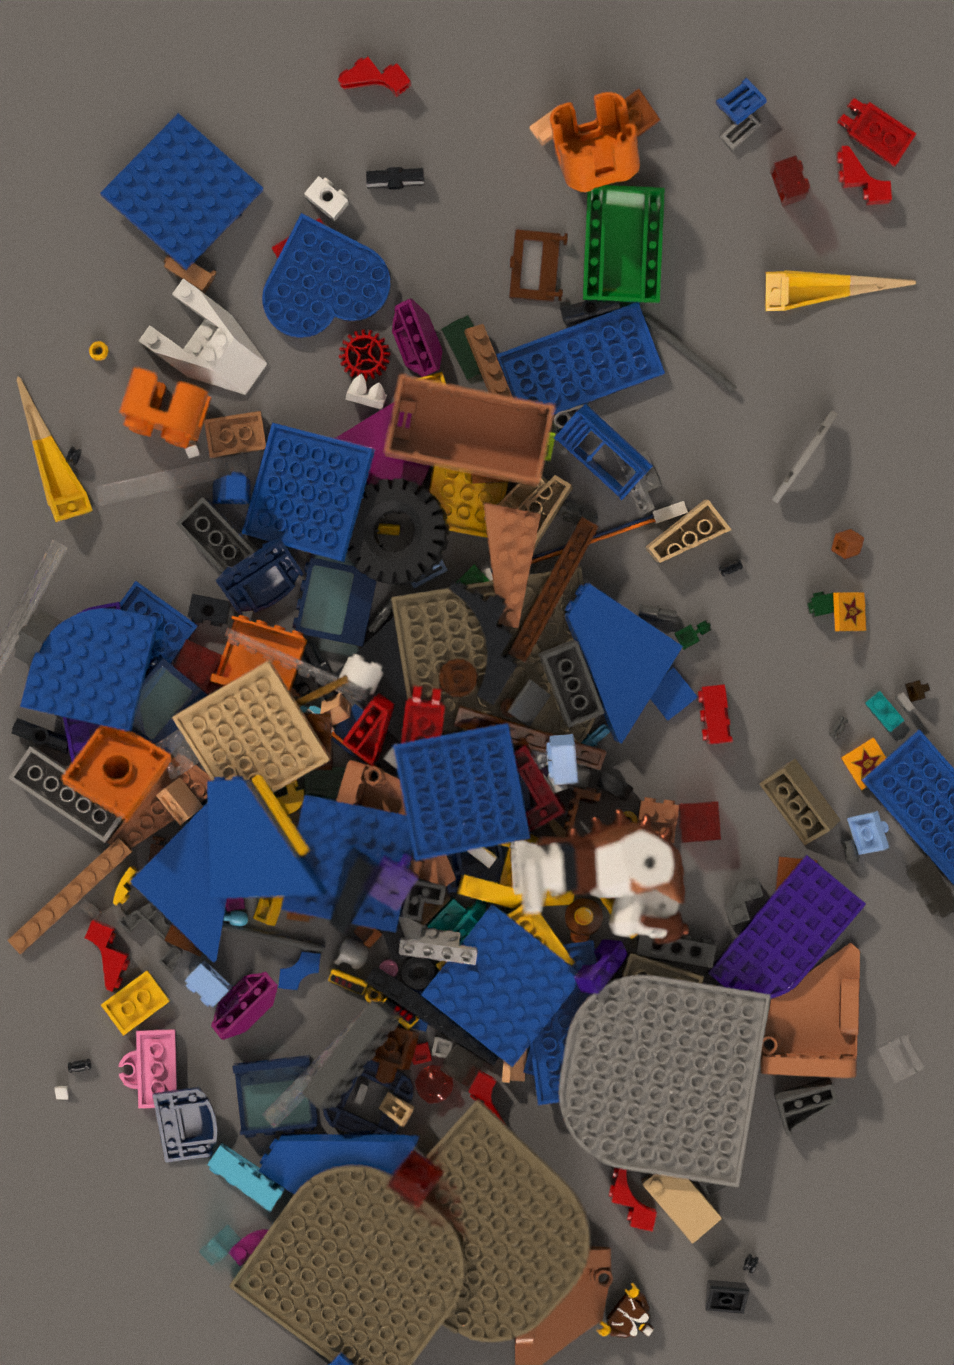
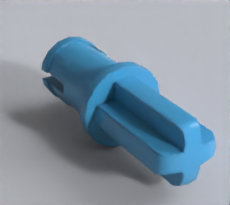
M602 724L591 734L588 733V737L581 743L592 747L597 746V743L610 733V729L605 724Z

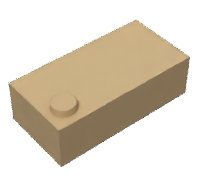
M649 1173L641 1180L642 1185L692 1244L722 1219L718 1211L690 1179Z

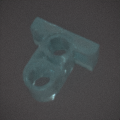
M227 1224L199 1250V1253L212 1266L215 1262L219 1263L241 1238Z

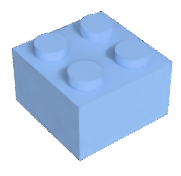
M573 734L550 736V742L546 743L548 760H552L548 761L549 778H553L554 784L577 783Z
M205 960L185 980L187 982L186 987L193 993L197 992L201 996L200 1000L206 1006L211 1005L212 1007L233 987Z

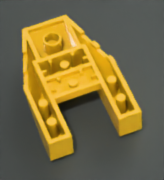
M529 833V839L519 840L530 844H537L538 838ZM511 842L498 844L508 847L499 883L496 884L461 875L456 894L508 908H518L523 904V895L515 894L513 890ZM546 890L543 906L569 905L573 902L575 894L568 892L552 897L550 890Z

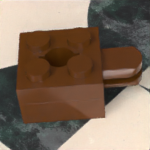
M397 1026L388 1033L386 1042L382 1046H378L375 1050L376 1055L372 1059L379 1062L376 1072V1079L379 1082L392 1083L397 1069H410L420 1032Z

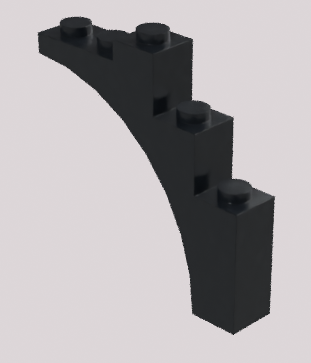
M458 580L456 583L453 581L449 590L459 596L471 608L485 636L487 668L477 696L494 705L517 666V663L514 662L516 659L507 653L502 655L504 648L512 637L511 629L502 623L500 626L497 625L499 618L507 607L506 599L498 594H495V596L490 594L486 601L484 599L485 596L475 590L473 593L467 589L468 586Z

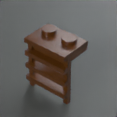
M574 787L571 795L575 797L569 802L572 810H569L566 815L570 819L569 822L566 821L563 827L567 829L565 837H568L567 835L570 834V830L574 826L579 801L591 804L599 802L601 794L597 793V789L586 787L583 790Z

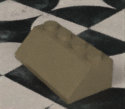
M796 759L788 762L759 783L804 846L829 832L841 821Z

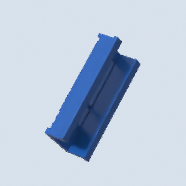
M586 403L554 437L556 441H559L608 486L621 501L653 467L647 459ZM592 431L603 442L591 455H588L578 445ZM605 443L636 471V474L624 487L592 458Z

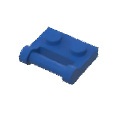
M747 78L741 81L742 84L724 98H719L716 101L717 106L736 125L767 103L765 96ZM747 90V92L744 93L741 97H739L733 103L728 105V103H730L733 99H735L737 96H739L741 93Z

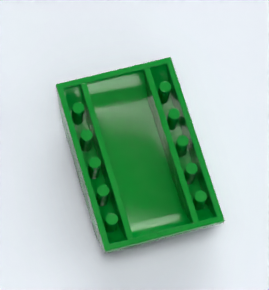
M604 185L587 192L583 300L660 303L665 188Z

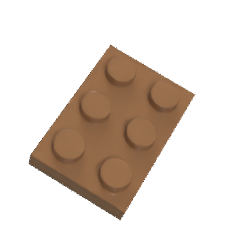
M261 411L206 419L204 421L210 458L265 450L266 439Z

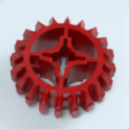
M362 329V335L360 336L357 331H354L355 338L350 334L347 336L350 342L343 340L342 343L346 348L340 347L339 350L345 354H340L339 359H345L340 365H347L344 372L347 373L351 370V378L355 374L357 376L362 374L367 382L369 375H371L372 380H375L374 373L382 376L379 369L387 370L383 363H390V360L385 357H389L391 354L390 352H384L389 349V345L382 346L385 339L382 338L378 341L379 333L372 337V330H369L368 335H365V330ZM370 341V343H368L363 348L355 346V344L358 342ZM375 345L381 353L379 361L372 356ZM350 350L358 356L355 366L349 361ZM367 351L369 358L363 360L360 353ZM366 363L375 365V367L369 370H359Z

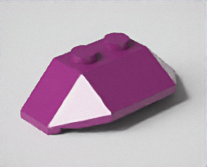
M412 298L396 305L392 333L405 366L421 377L440 370L443 350L429 314Z
M267 972L245 975L218 1002L211 1027L222 1040L245 1033L273 1006L278 985Z

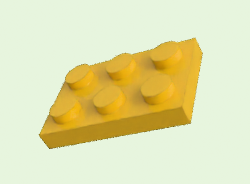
M147 970L102 1003L101 1006L124 1036L171 1000L149 970Z

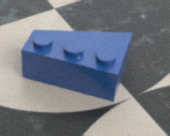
M231 472V475H226L213 481V504L250 505L251 481L242 472Z

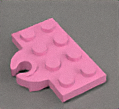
M176 1029L137 1030V1050L127 1053L119 1063L118 1067H123L127 1064L133 1067L132 1074L127 1075L122 1072L119 1073V1077L125 1086L138 1089V1108H155L153 1093L177 1090Z

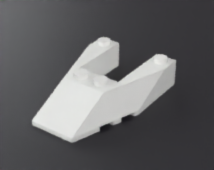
M182 279L172 295L204 318L202 324L184 349L150 325L139 339V342L188 378L246 395L267 366V362L229 312L188 281Z

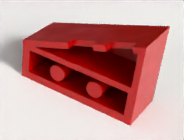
M380 693L372 699L342 741L345 746L372 766L380 758L395 705Z

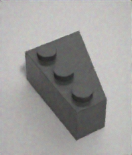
M830 1078L774 1093L783 1129L787 1136L791 1135L801 1125L807 1124V1121L816 1115L819 1116L838 1103L834 1085Z

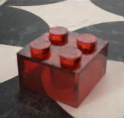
M796 155L775 162L770 170L782 207L804 200L810 189V183L807 178H804L802 173L804 171L801 160L797 159Z
M186 639L174 667L195 685L208 690L212 683L210 681L212 674H216L222 655Z
M718 801L678 804L680 839L682 843L721 840Z
M413 1149L394 1172L387 1186L419 1209L437 1186L445 1172Z

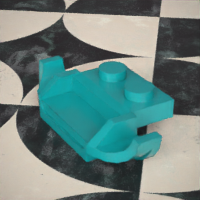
M451 897L426 926L437 930L461 933L459 945H461L486 913V901L476 899L471 907L468 906L465 909L458 901Z

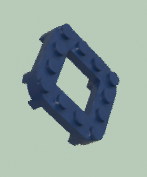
M373 1060L366 1062L363 1066L364 1071L360 1074L361 1076L393 1090L394 1095L410 1103L413 1097V1083L406 1074L397 1070L392 1083H381L376 1079L379 1062ZM358 1077L353 1079L351 1088L341 1095V1101L336 1107L323 1108L324 1117L328 1124L350 1135H395L399 1124L385 1113H383L377 1125L343 1109Z

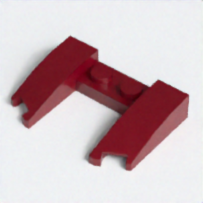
M525 744L514 751L517 772L520 773L537 802V805L525 811L528 830L531 832L565 813L566 808L537 764V759L528 744Z

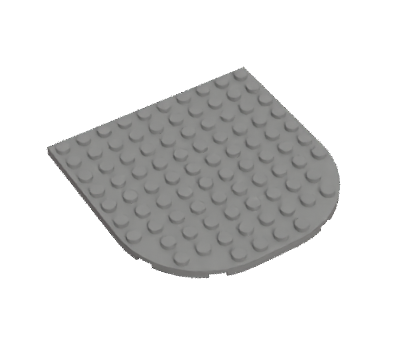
M633 975L616 979L607 983L600 994H591L580 1006L569 1027L559 1080L560 1108L563 1119L573 1138L587 1153L613 1167L739 1187L771 995L653 975Z

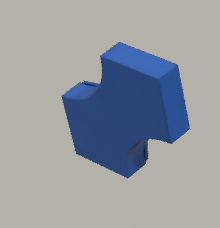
M302 951L296 964L289 968H281L278 988L298 990L299 984L305 976L319 973L321 953Z

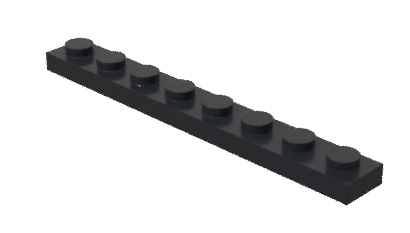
M377 966L373 967L364 982L365 984L489 1065H495L499 1056L426 998Z

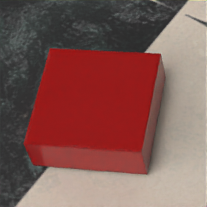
M428 1041L417 1044L412 1059L413 1065L432 1061Z

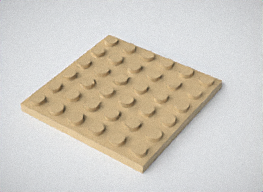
M270 660L172 717L212 781H214V777H226V780H232L233 776H244V780L252 781V778L256 775H261L271 791L275 792L331 759Z

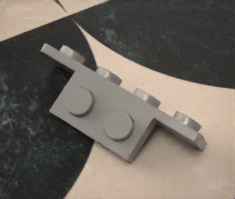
M613 451L621 471L628 482L636 474V471ZM646 451L640 453L651 463ZM653 467L631 490L642 515L655 509L648 492L662 486Z
M422 928L420 940L400 938L399 954L475 965L477 948L460 946L461 933Z

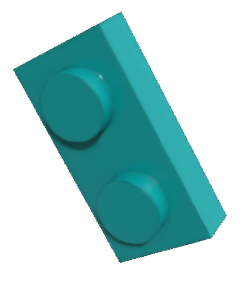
M878 691L864 703L889 733L904 721L881 691Z

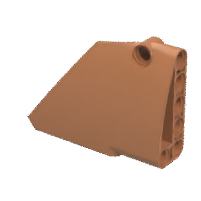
M349 760L338 794V802L406 815L400 780L384 772L381 768ZM374 771L379 773L377 781H373L371 778ZM412 852L409 870L418 874L417 879H423L443 886H448L456 880L447 855L415 861Z
M851 942L808 972L794 989L771 999L761 1050L760 1073L840 1078L856 1077L857 1035L859 1034L860 950ZM765 1040H772L775 1047L768 1049L765 1046Z
M590 1246L585 1269L573 1289L537 1327L526 1334L515 1337V1365L544 1364L580 1335L603 1320L608 1288L613 1281L610 1247ZM606 1273L608 1275L607 1279L603 1282L599 1281V1275Z

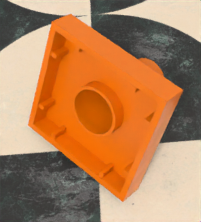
M100 725L61 779L66 786L128 822L171 763L172 758L171 754L132 731L129 732Z

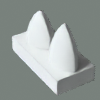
M360 374L349 386L345 400L382 410L387 395L380 383L373 385L368 390L363 375Z

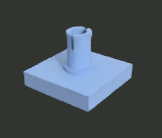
M878 811L847 818L858 855L889 848L885 835L889 827L885 821L880 820Z

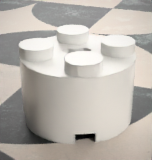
M354 654L353 657H348L339 678L346 676L348 678L347 685L364 693L366 690H370V694L374 695L383 672L380 665L373 662L370 665L364 662L363 657Z

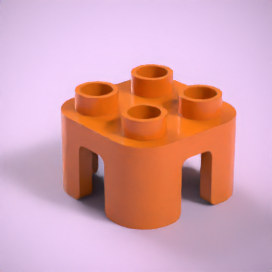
M604 92L594 96L596 119L588 123L577 124L575 108L571 102L561 104L551 112L550 124L557 160L566 184L579 192H588L596 187L627 181L640 168L636 128L634 124L629 123L626 102L617 93Z
M134 367L119 413L125 417L123 425L128 427L130 431L147 437H151L153 428L162 431L160 437L166 439L165 442L184 449L188 448L190 440L198 441L212 399L211 396H208V392L191 384L179 382L169 410L161 412L159 410L166 392V385L157 381L158 377L155 373Z

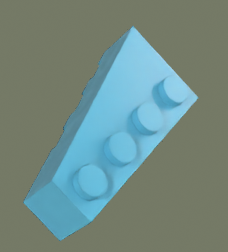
M221 1143L207 1164L211 1172L223 1176L229 1184L239 1188L244 1194L251 1197L269 1212L284 1191L282 1186L260 1173L258 1166L224 1143Z

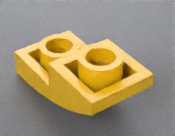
M131 866L120 880L114 895L113 904L118 905L121 903L123 905L129 899L130 895L128 893L131 889L126 884L131 885L130 881L138 872L134 866Z

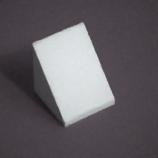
M190 440L188 448L185 449L188 458L200 455L196 441Z
M56 1086V1099L68 1100L69 1086Z

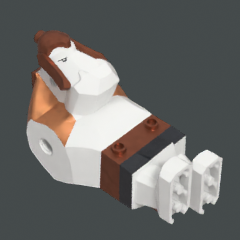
M616 809V821H613V824L605 826L598 818L592 817V832L582 838L577 834L575 828H571L570 834L567 835L568 838H538L537 844H530L525 841L511 842L513 890L515 894L523 895V909L525 913L541 912L546 890H550L552 897L571 892V894L590 893L599 898H615L609 920V926L615 935H649L650 938H654L656 944L672 943L679 940L682 935H688V925L683 923L682 914L678 911L679 904L685 903L684 868L681 854L671 844L672 829L667 827L662 834L652 831L653 828L651 827L649 814H644L642 821L636 823L630 822V819L626 818L625 813L621 809Z

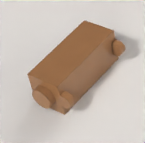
M169 255L164 260V268L181 280L185 279L204 294L217 273L215 270L209 273L195 263L187 270H184Z

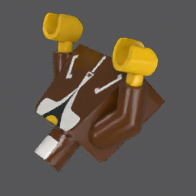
M631 1283L633 1287L631 1290L625 1289L624 1295L606 1317V1323L600 1322L603 1328L601 1330L596 1329V1331L601 1336L609 1335L620 1338L631 1336L634 1338L640 1331L648 1337L653 1332L654 1327L647 1322L650 1318V1306L646 1295L634 1283Z

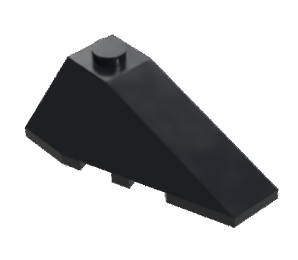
M356 847L351 849L343 864L330 924L343 934L348 932L384 867Z

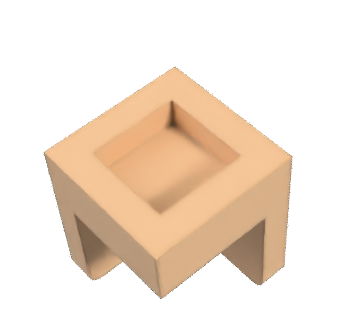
M338 693L322 702L320 714H331V726H334L350 718L352 704L341 693Z

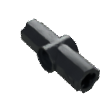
M390 167L386 170L366 171L367 189L387 188L399 190L408 186H424L423 168L403 169L402 167Z
M585 300L561 307L560 311L565 325L620 309L619 301ZM591 304L595 307V311L589 313L585 310V306Z
M315 642L307 644L303 657L308 665L307 669L313 681L321 688L334 681L331 676L332 673L327 662L322 658ZM337 688L323 695V698L327 700L340 692Z
M17 718L13 725L11 734L64 754L69 749L67 736L20 718ZM41 730L46 733L44 741H40L37 737L38 732Z

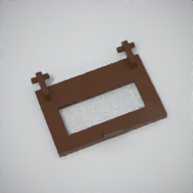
M515 230L513 256L510 258L512 273L509 298L554 302L555 297H558V301H562L563 289H559V292H555L560 241H564L563 245H567L568 233L560 236L561 233Z

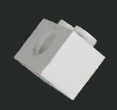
M318 176L304 193L305 198L335 222L349 205L348 196L340 189L336 191L332 187L333 183L324 177L322 179ZM329 193L333 195L331 201H324L323 196Z

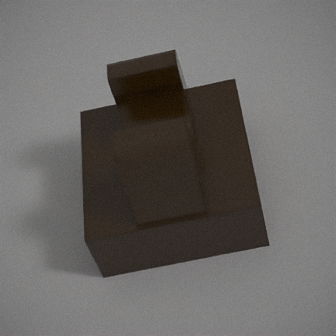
M920 680L905 684L910 702L926 698L924 692L930 691L929 684L921 685Z

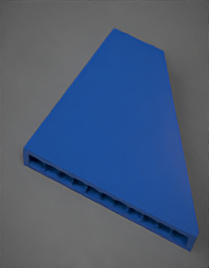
M584 583V585L581 584L576 590L575 594L577 596L574 601H570L566 606L565 611L567 612L564 617L573 639L579 644L614 741L622 744L683 646L591 584Z
M233 776L232 780H226V777H214V781H207L210 898L326 895L325 888L304 857L298 855L251 780H244V776Z
M207 803L130 882L214 963L217 960L227 898H210Z
M282 1134L279 1140L275 1138L271 1143L269 1155L265 1153L259 1163L262 1166L259 1172L293 1194L313 1176L338 1166L363 1165L382 1170L395 1177L417 1144L419 1137L417 1135Z

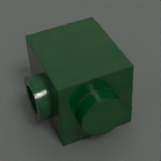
M824 591L813 593V597L809 598V603H807L809 614L817 617L834 613L833 593L824 594Z

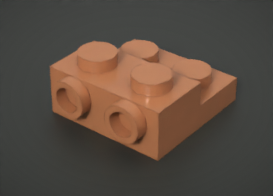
M645 797L644 801H640L638 822L642 821L644 814H649L651 827L653 828L652 831L662 834L667 827H670L672 829L670 841L674 843L679 805H675L673 800H664L663 803H658L655 798Z

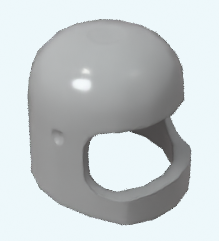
M345 937L335 955L333 963L339 965L341 962H346L352 965L351 968L359 969L366 963L369 952L368 947L360 941Z

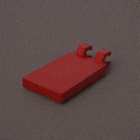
M853 98L847 107L858 114L854 120L843 114L837 123L847 129L846 132L849 137L895 167L916 133L871 102L863 104Z
M413 686L412 698H408L405 705L401 744L442 735L445 705H443V702H440L441 689L433 688L431 701L420 700L422 687Z

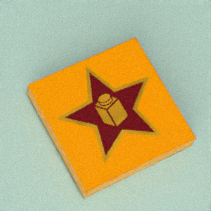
M833 593L835 631H866L865 593Z
M873 737L842 756L841 760L860 790L866 788V785L861 780L879 765L886 756Z

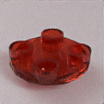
M438 1065L425 1067L419 1072L415 1080L418 1095L429 1104L445 1101L453 1090L451 1074L445 1068Z

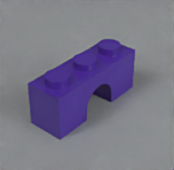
M608 939L601 941L594 950L598 962L593 965H583L574 976L581 992L600 994L628 957L622 941Z

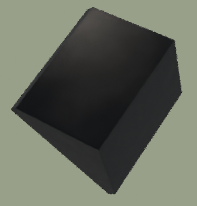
M708 1280L705 1310L744 1314L749 1294L747 1284Z

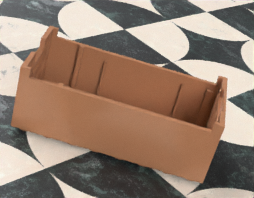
M400 374L385 447V457L537 487L540 483L555 405H546ZM400 411L405 412L402 427L397 426ZM411 413L412 417L408 429L405 428L407 414Z

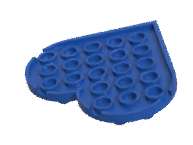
M301 213L265 283L262 294L264 311L270 323L283 334L296 338L311 337L324 331L335 317L344 321H360L377 313L388 298L390 275L384 260L374 250Z

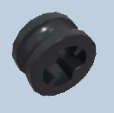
M72 446L67 454L66 462H72L76 466L82 450H75V447Z
M749 1253L744 1261L743 1270L748 1269L749 1273L752 1274L759 1258H753L752 1254Z

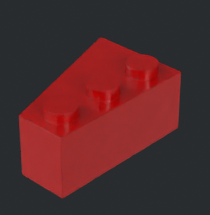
M725 684L700 687L701 691H697L698 702H702L703 710H700L699 713L700 721H704L705 728L702 729V740L706 741V744L733 742L729 729L731 724L730 719H728Z

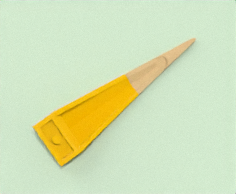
M789 270L765 272V311H785L837 298L915 285L916 281Z
M18 376L17 384L47 503L50 506L55 522L92 512L93 510L86 491L66 462L21 378Z

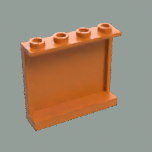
M243 615L238 617L232 616L231 619L234 620L217 673L212 674L210 681L215 685L224 687L270 660L291 692L308 641L303 636V633L292 630V633L285 631L284 627L274 625L273 628L267 626L268 623L261 620L252 622L249 621V617Z

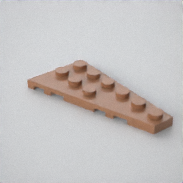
M483 503L495 594L506 599L505 603H507V607L499 618L498 624L502 623L509 627L518 628L541 514Z
M179 751L129 821H124L108 843L111 845L121 837L132 849L175 820L157 798V795L176 779L181 778L201 803L208 798L207 781H212L203 769Z

